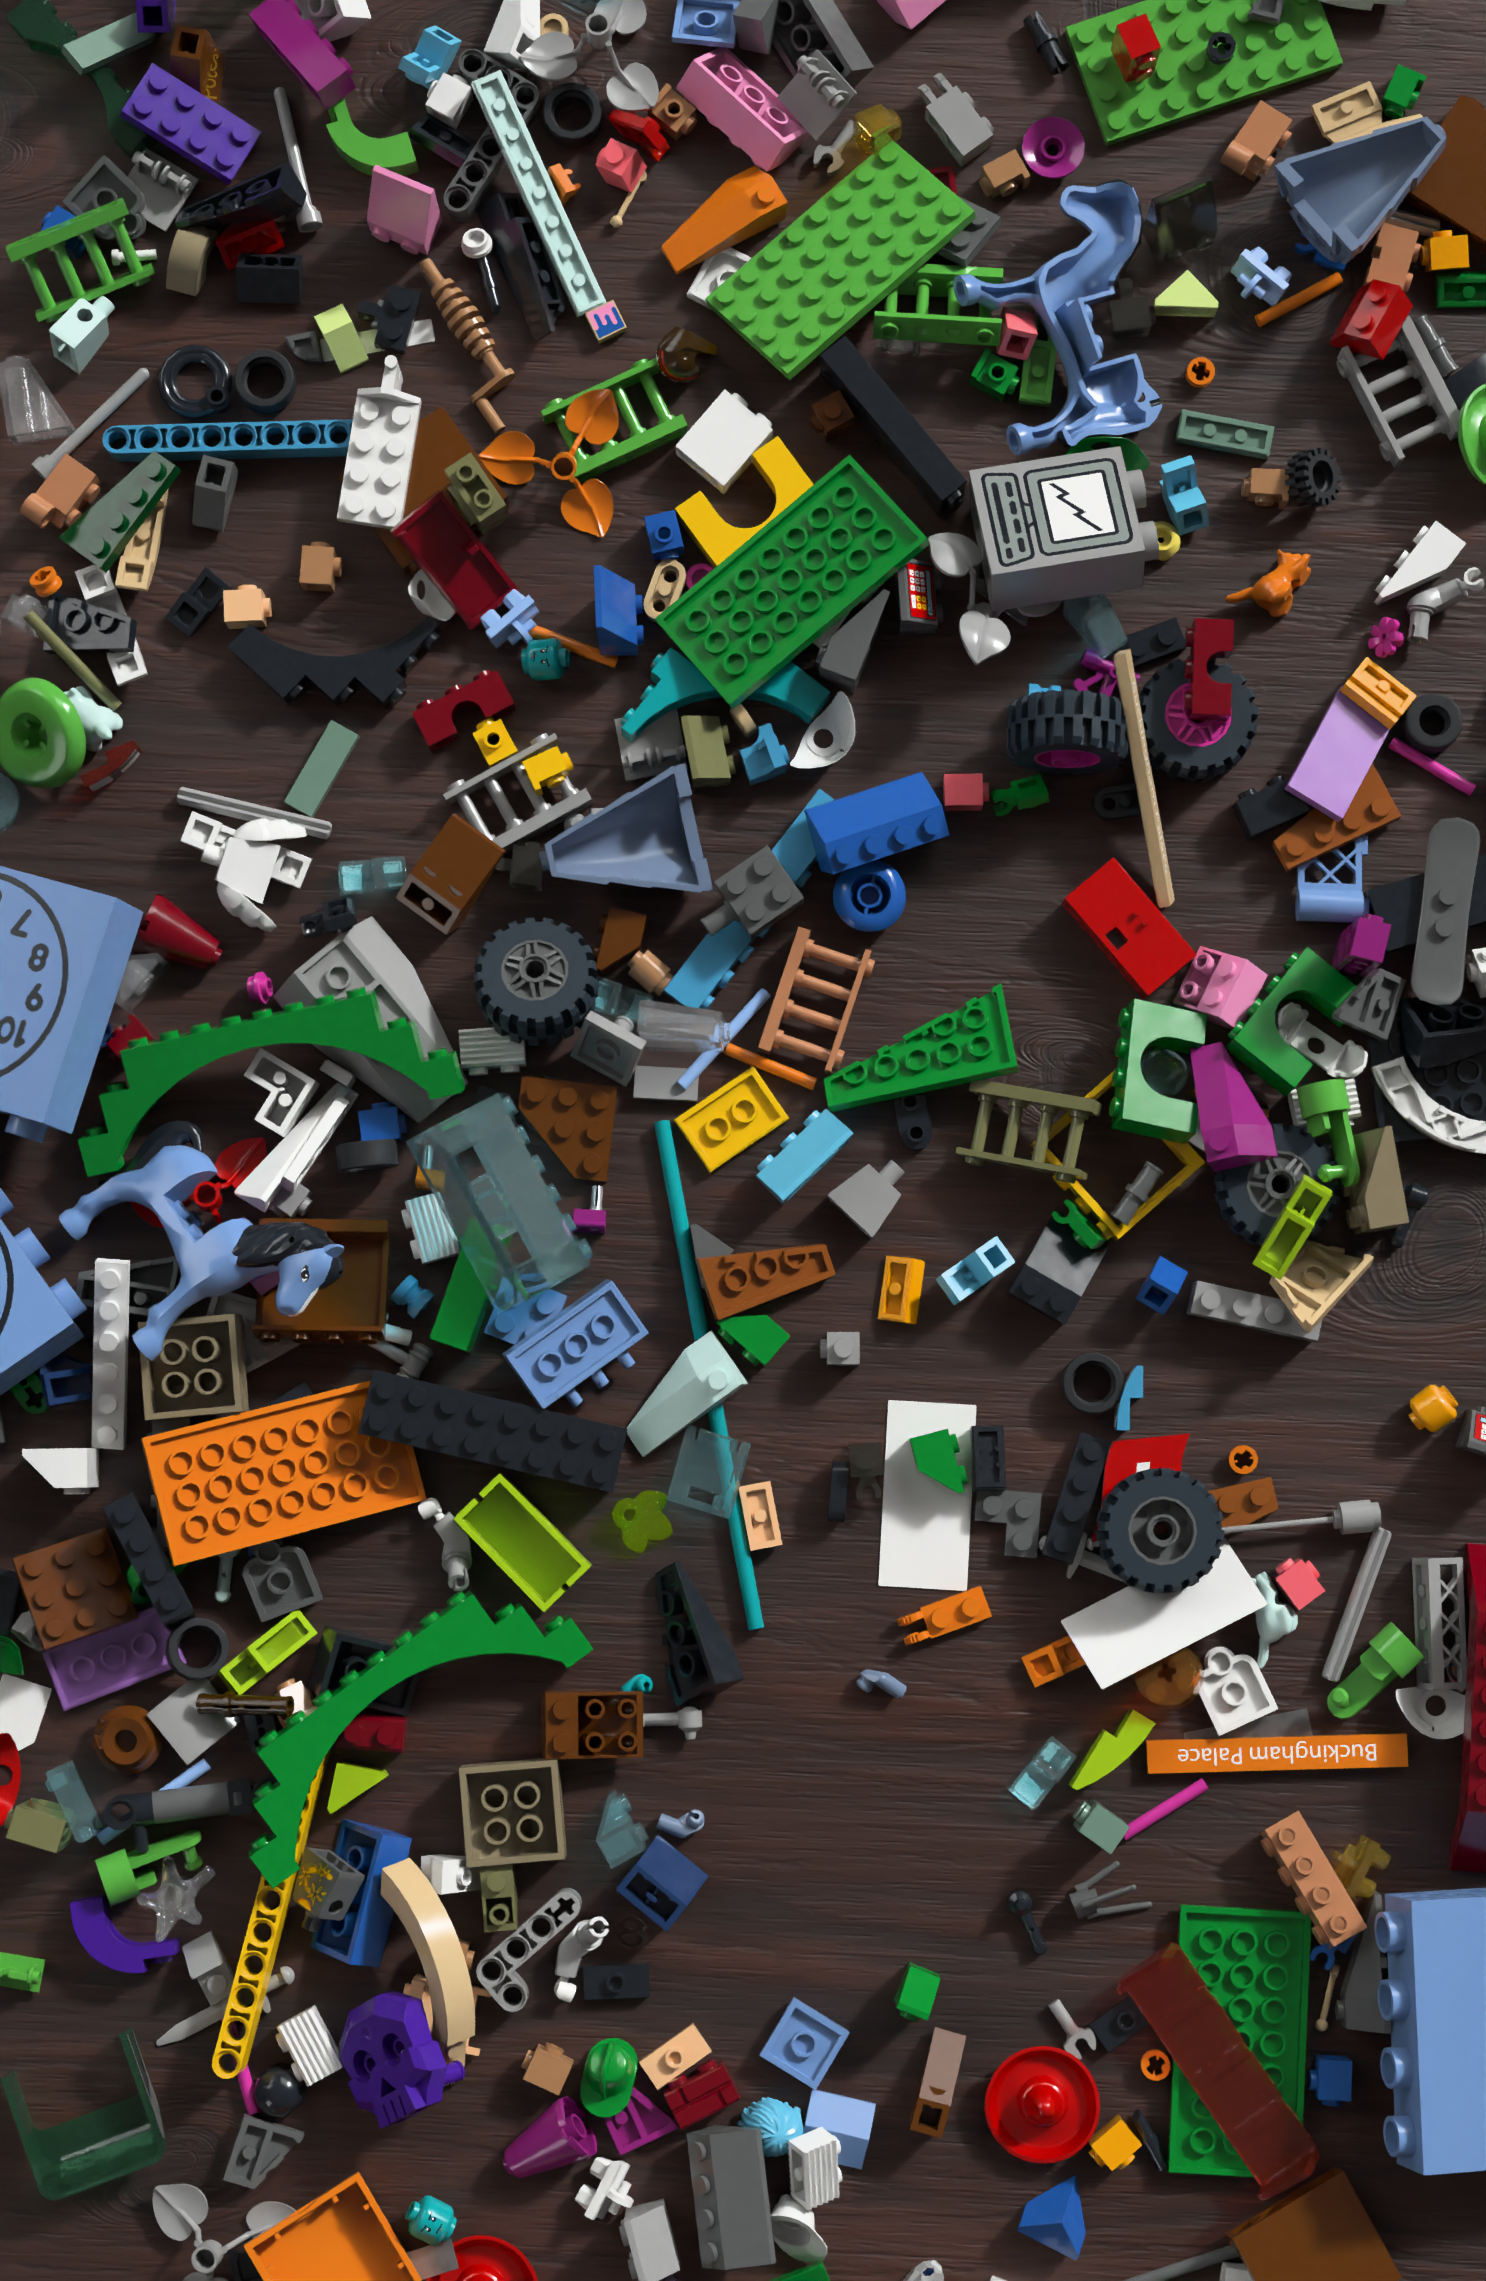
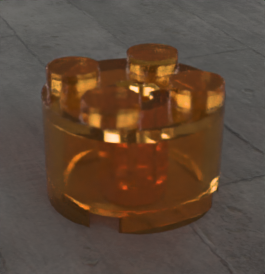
M1186 1646L1134 1673L1137 1687L1145 1698L1160 1707L1176 1709L1190 1704L1196 1698L1204 1681V1670L1197 1655ZM1167 1667L1177 1672L1172 1675L1173 1681L1171 1682L1162 1678V1675L1166 1673L1165 1668Z

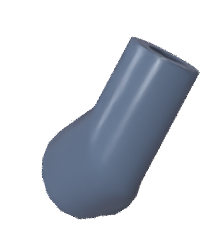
M869 1669L863 1670L860 1673V1678L856 1681V1685L867 1693L872 1691L874 1685H877L896 1699H900L907 1688L906 1685L890 1674Z
M693 1809L682 1817L675 1819L662 1813L656 1829L684 1839L702 1829L705 1822L704 1814L700 1810Z

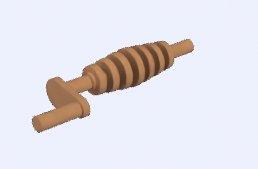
M427 258L420 263V266L433 284L431 294L435 300L438 299L436 304L439 310L442 311L444 320L448 322V328L451 332H455V337L459 341H464L463 346L468 351H471V355L476 360H484L494 375V378L474 393L470 400L478 407L494 433L499 434L506 427L487 398L509 384L516 374L511 368L505 370L493 353L496 344L493 339H489L491 334L488 328L484 327L485 322L479 316L480 312L476 306H471V300L464 296V292L459 287H455L456 283L451 278H443L432 260Z

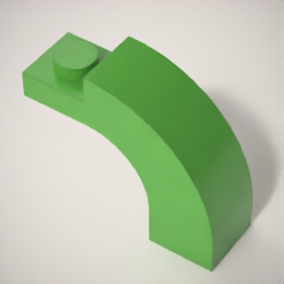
M344 97L328 109L332 123L326 124L331 141L340 156L353 168L371 176L375 165L402 176L419 172L408 132L387 138H372L364 135L353 125Z

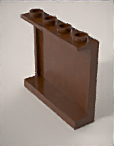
M1461 94L1440 125L1447 136L1445 150L1416 189L1409 192L1402 202L1424 216L1439 219L1440 226L1445 230H1452L1453 235H1468V245L1486 256V109L1483 108V105L1477 99L1467 98Z
M443 406L418 422L403 519L437 490H440L474 534H476L479 528L476 524L470 526L446 489L450 485L448 484L444 469L471 452L506 506H509L508 498ZM344 473L338 477L341 485L343 483ZM373 527L402 568L405 576L410 573L416 574L420 568L390 532L391 529Z
M259 1218V1225L276 1222H304L313 1227L321 1228L335 1244L344 1246V1251L341 1254L344 1260V1271L336 1282L323 1290L317 1291L305 1310L298 1316L288 1317L277 1311L274 1299L278 1284L262 1296L257 1291L255 1325H252V1331L256 1339H260L264 1343H278L280 1339H292L293 1342L299 1344H308L312 1340H325L329 1344H342L345 1340H357L358 1343L365 1345L376 1344L377 1341H385L391 1236L388 1220Z
M1333 2167L1224 2233L1229 2245L1236 2249L1253 2281H1398L1402 2278L1343 2170Z

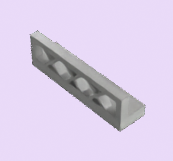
M1463 1557L1412 1558L1415 1647L1425 1657L1416 1666L1417 1689H1466L1467 1654ZM1452 1564L1453 1578L1446 1585L1440 1579V1565ZM1447 1596L1454 1602V1611L1448 1618L1442 1612L1441 1603ZM1448 1629L1455 1635V1644L1450 1650L1443 1645V1635ZM1449 1662L1456 1667L1457 1682H1445L1444 1668Z

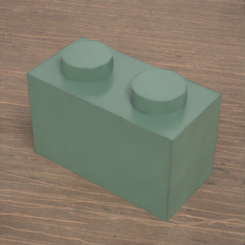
M1092 1798L1088 1804L1083 1801L1073 1815V1818L1076 1819L1073 1826L1110 1854L1113 1853L1130 1828L1122 1819Z

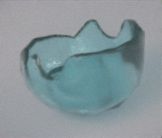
M1155 1048L1141 1056L1142 1075L1147 1084L1160 1095H1176L1186 1085L1189 1071L1185 1061L1175 1051L1168 1048Z

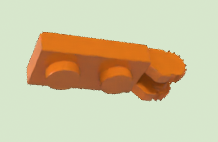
M977 1586L920 1607L919 1611L897 1619L899 1626H906L921 1618L924 1619L927 1627L926 1630L911 1633L903 1638L905 1644L910 1645L928 1637L932 1639L990 1618L992 1615L982 1587Z

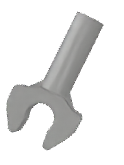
M849 120L831 146L818 145L814 152L813 167L817 168L824 158H830L833 163L827 170V177L838 174L844 167L841 152L859 126L852 120Z
M1059 1999L1054 2000L1048 2005L1067 2034L1066 2042L1063 2044L1067 2052L1079 2060L1082 2059L1081 2054L1075 2047L1076 2041L1080 2038L1085 2039L1093 2050L1096 2049L1095 2035L1090 2027L1085 2029L1077 2027Z

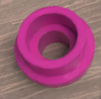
M257 972L254 976L248 978L247 992L252 1002L257 1001L259 1004H266L269 997L273 995L272 981L266 977L264 972Z

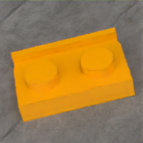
M1368 657L1365 658L1340 689L1343 694L1389 730L1417 696Z

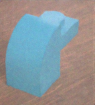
M436 25L424 29L415 52L403 56L398 68L405 72L409 80L429 89L434 80L439 81L443 72L447 73L462 41Z
M1191 455L1161 465L1162 480L1159 482L1162 496L1170 519L1177 529L1179 536L1209 526L1207 502L1198 488L1195 462Z
M996 1236L936 1278V1281L953 1305H956L1010 1267L1015 1261Z

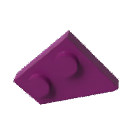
M634 2087L628 2105L619 2114L612 2117H603L620 2155L678 2129L677 2122Z

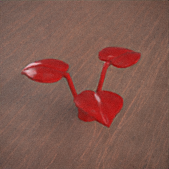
M249 1138L227 1147L220 1153L215 1162V1167L218 1171L216 1175L226 1182L222 1184L220 1182L216 1184L201 1182L195 1187L187 1201L183 1200L181 1203L185 1207H189L192 1203L196 1202L202 1211L212 1212L218 1225L224 1223L218 1212L223 1201L220 1190L228 1189L231 1185L236 1189L268 1156L265 1140L263 1138ZM130 1202L135 1212L144 1221L155 1227L164 1228L158 1216L152 1210L142 1204ZM250 1281L242 1287L249 1286L251 1284Z

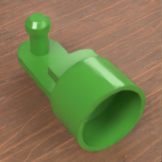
M1326 1080L1299 1087L1296 1090L1302 1119L1307 1121L1309 1133L1313 1137H1319L1329 1132L1334 1160L1338 1164L1336 1166H1330L1329 1164L1321 1165L1318 1170L1320 1180L1325 1183L1341 1178L1343 1186H1355L1359 1181L1360 1169L1348 1115L1351 1108L1345 1080Z
M1392 1622L1387 1624L1368 1642L1371 1647L1360 1656L1362 1664L1329 1694L1327 1700L1328 1708L1337 1718L1350 1719L1354 1717L1397 1676L1403 1679L1425 1658Z
M187 1830L148 1845L149 1851L146 1853H137L136 1850L126 1853L124 1848L95 1859L110 1905L113 1906L140 1896L141 1889L154 1885L157 1882L152 1868L133 1873L132 1869L182 1851L186 1860L184 1862L186 1870L196 1871L200 1869L203 1861L198 1856L194 1846L202 1840L200 1830Z

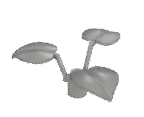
M600 0L594 13L586 19V33L580 35L581 40L576 49H574V43L568 35L554 31L538 37L527 50L520 54V59L524 66L537 77L548 81H562L571 77L577 71L575 56L580 55L586 42L596 49L606 48L615 72L618 74L607 83L606 91L610 103L622 111L638 112L649 111L658 102V84L652 71L645 65L637 62L629 64L622 71L611 42L612 34L615 31L620 35L627 36L636 33L644 26L647 13L643 0Z
M945 532L930 536L928 540L930 543V556L938 570L951 577H963L967 572L970 574L969 603L967 605L969 611L963 614L959 621V633L969 657L977 666L986 659L1000 654L1009 645L1010 632L1007 626L998 619L1004 610L992 612L990 604L986 602L975 603L976 570L973 567L978 566L983 559L981 550L975 542L957 533ZM1061 601L1018 607L1017 609L1025 616L1041 617L1057 609Z
M189 2184L158 2185L153 2190L152 2198L156 2220L168 2237L177 2241H183L190 2236L192 2231L195 2232L194 2246L197 2249L193 2252L191 2261L197 2271L190 2273L182 2281H229L224 2277H214V2269L222 2261L223 2255L250 2237L255 2238L296 2211L291 2206L277 2201L259 2203L246 2216V2221L251 2231L221 2246L215 2240L202 2241L201 2229L198 2224L202 2223L207 2217L208 2203L205 2195L197 2187Z

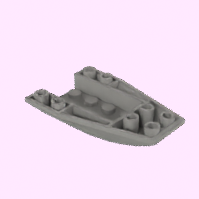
M373 916L354 925L351 930L337 936L294 971L273 996L284 1009V1005L302 1001L303 1006L315 1004V998L334 994L335 999L346 997V991L359 987H365L366 992L375 990L384 1027H388L387 1021L406 1017L407 1022L415 1020L424 1057H428L427 1052L435 1049L446 1048L447 1053L453 1051L413 965ZM312 1044L419 1124L454 1096L450 1095L430 1100L428 1091L406 1075L380 1061L353 1051L333 1046ZM461 1069L464 1085L466 1086L468 1084V1080L463 1070Z

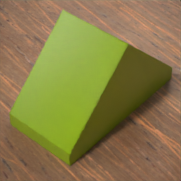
M342 1760L337 1762L327 1807L329 1813L332 1814L389 1775L387 1771Z

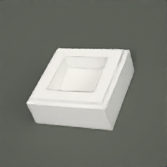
M325 1060L320 1068L324 1074L350 1089L356 1081V1077L329 1060Z

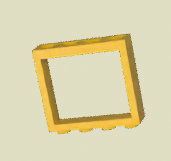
M1114 1071L1084 1098L1097 1100L1112 1086ZM1070 1112L1065 1113L1052 1125L1049 1141L1071 1123L1072 1117H1069ZM1163 1140L1185 1167L1138 1208L1128 1226L1123 1223L1117 1226L1077 1180L1075 1183L1056 1180L1057 1175H1054L1053 1179L1064 1191L1069 1188L1077 1197L1074 1202L1085 1215L1091 1213L1098 1220L1095 1226L1107 1239L1112 1236L1116 1241L1199 1169L1205 1161L1188 1142L1182 1144ZM1035 1141L1031 1144V1146L1033 1147V1149H1034ZM1047 1147L1044 1163L1062 1166L1059 1159Z

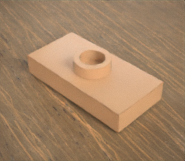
M692 2023L642 2058L639 2063L658 2090L708 2055L712 2050L694 2023Z

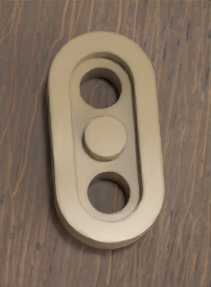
M673 559L664 560L657 565L643 603L646 616L656 622L655 618L663 612L654 610L656 603L661 602L665 604V609H667L681 596L686 582V572L680 562ZM672 573L676 576V580L669 583L665 581V576Z

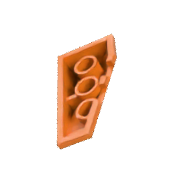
M753 166L727 179L661 246V250L675 273L678 274L785 220L788 202L773 177L758 167Z

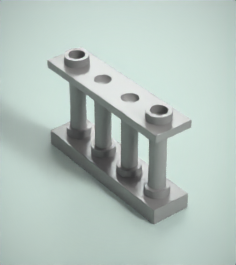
M1410 316L1406 318L1387 352L1389 354L1397 349L1399 351L1403 350L1408 359L1406 366L1367 384L1360 367L1378 358L1363 354L1353 356L1349 347L1346 346L1341 349L1337 357L1338 361L1336 362L1341 376L1348 378L1381 442L1379 448L1383 458L1386 461L1390 460L1394 468L1399 466L1405 458L1402 451L1440 432L1442 434L1446 433L1450 441L1458 437L1457 430L1460 412ZM1411 377L1414 379L1418 378L1423 388L1420 394L1383 412L1381 411L1373 395ZM1426 404L1433 407L1437 415L1436 421L1396 440L1388 425L1389 422Z
M544 733L534 738L530 742L532 746L466 782L461 779L447 787L448 792L443 794L448 805L458 801L470 825L503 848L505 853L563 822L570 814L579 813L593 805L592 798L587 789L584 788L581 791L578 788L574 789L567 776L564 777L565 782L558 785L563 794L561 797L563 801L551 806L550 803L546 804L542 795H536L522 761L560 745L555 733L550 736ZM512 770L535 809L533 812L535 816L525 822L522 819H518L496 780ZM483 786H486L507 824V831L497 837L494 834H490L469 797V794Z

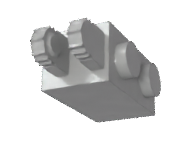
M938 73L933 77L936 86L943 93L938 99L927 85L922 84L918 87L920 96L927 104L925 120L958 164L963 167L992 146L994 129L986 117L983 116L981 118L975 111V104L967 92L962 93L957 86L952 87L945 76Z

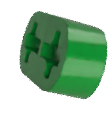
M34 1371L25 1378L27 1381L26 1385L20 1381L10 1388L27 1412L42 1414L50 1408L46 1407L44 1397L41 1399V1407L37 1405L30 1406L29 1404L33 1399L28 1391L29 1388L36 1394L43 1393L41 1379L37 1371Z

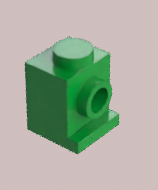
M1398 64L1381 102L1384 114L1395 120L1403 117L1406 108L1412 111L1427 76Z
M986 348L971 374L969 385L1002 402L1007 393L1012 396L1021 380V378L1017 377L1019 368L992 354L991 350ZM995 370L1003 374V376L995 378L992 375V371Z

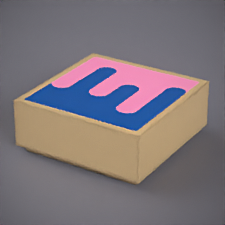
M614 300L585 313V317L599 344L627 331V326Z

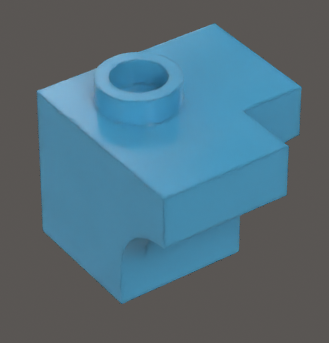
M771 723L758 727L759 737L752 746L740 750V758L750 786L785 774L787 763H790L784 744L779 745Z

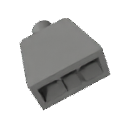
M892 1160L879 1173L868 1164L831 1191L827 1198L872 1239L901 1197L900 1192L893 1185L905 1172Z

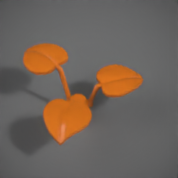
M610 389L588 391L577 397L570 404L566 412L565 424L570 431L579 434L570 451L558 453L552 461L533 457L535 453L533 441L526 434L519 431H509L501 434L480 453L479 458L488 471L499 480L508 484L519 485L530 481L535 472L533 463L551 468L553 475L557 479H569L576 488L568 490L562 498L561 512L564 519L577 530L593 534L597 537H603L606 534L613 515L611 492L598 479H589L583 485L580 484L574 476L577 469V460L574 454L584 437L589 443L598 445L608 442L616 434L619 425V414L614 393Z

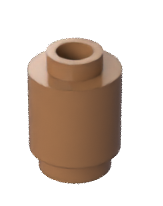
M649 950L644 954L638 951L627 964L631 968L628 975L650 994L654 992L657 996L664 992V989L674 977L670 973L671 969Z

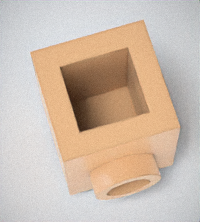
M240 585L238 590L223 591L224 622L229 629L246 628L249 624L254 628L267 627L266 617L272 616L271 600L266 598L262 589H257L255 585Z

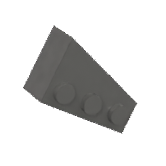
M175 1256L130 1264V1314L148 1316V1309L163 1301L176 1289L181 1273ZM95 1269L79 1272L75 1293L85 1307L94 1308Z

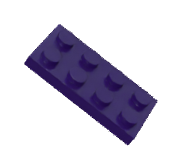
M154 63L151 64L120 114V117L228 185L233 181L262 133Z

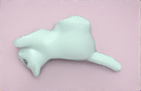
M85 687L71 688L64 693L76 708L83 724L86 749L97 752L102 749L103 739L110 740L112 739V731L121 730L123 726L122 718L110 708L98 706Z
M1265 1571L1256 1575L1255 1578H1251L1268 1603V1605L1255 1611L1257 1629L1260 1635L1257 1661L1259 1668H1263L1268 1660L1269 1644L1279 1640L1283 1635L1294 1631L1298 1624V1616L1290 1605L1278 1601L1276 1586Z

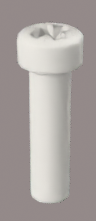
M118 249L111 251V259L114 266L120 265V262H126L123 253L119 252ZM156 249L136 251L140 261L157 260Z

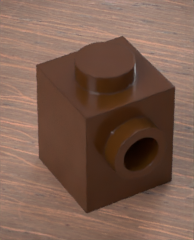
M837 390L811 405L809 420L817 434L821 433L825 441L828 442L853 428L855 416L840 390Z

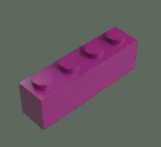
M266 0L249 13L257 32L325 110L329 109L356 88L351 78V75L354 73L353 69L343 57L338 60L335 56L336 51L327 38L321 40L317 36L319 32L309 18L304 21L300 17L302 12L293 0Z
M1364 914V918L1358 917L1338 936L1331 966L1343 976L1359 980L1363 979L1383 962L1391 924L1383 923L1384 918L1377 915Z

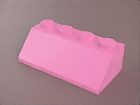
M720 47L694 59L676 87V90L683 95L687 102L695 106L706 116L710 124L718 127L729 137L733 145L741 148L752 158L756 166L764 169L766 172L781 165L810 135L777 98L779 95L728 48Z

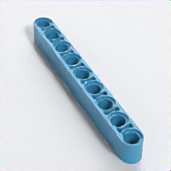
M353 419L117 425L108 428L104 432L102 441L111 458L119 462H142L153 451H156L168 461L202 460L203 455L218 459L347 456ZM342 432L348 435L343 443L337 444L332 442V438L337 433ZM312 433L316 435L314 442L311 444L301 443V438L305 434ZM276 434L284 436L283 442L279 445L269 444L272 436ZM244 435H251L253 437L249 445H238L240 437ZM154 437L158 439L156 446L147 449L143 447L144 442L148 438ZM180 437L190 438L189 443L185 447H175V442ZM210 437H221V441L217 446L208 447L206 445ZM120 438L126 439V444L123 448L118 450L112 448L115 440Z

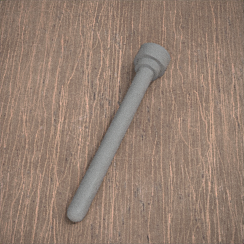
M277 87L274 90V98L289 163L307 193L303 208L296 216L298 230L300 232H313L323 226L321 213L316 210V207L311 202L286 91L282 87Z
M140 368L52 454H46L43 458L39 456L31 464L32 468L46 480L65 453L69 455L149 378V371L146 368Z

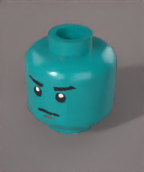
M557 638L532 640L528 643L527 648L522 650L521 661L525 674H529L534 681L559 679L563 676L565 667L570 666L568 648H563Z
M429 2195L421 2198L419 2202L413 2201L405 2215V2219L409 2221V2234L433 2246L441 2241L446 2242L450 2238L457 2221L453 2217L454 2211L452 2206Z

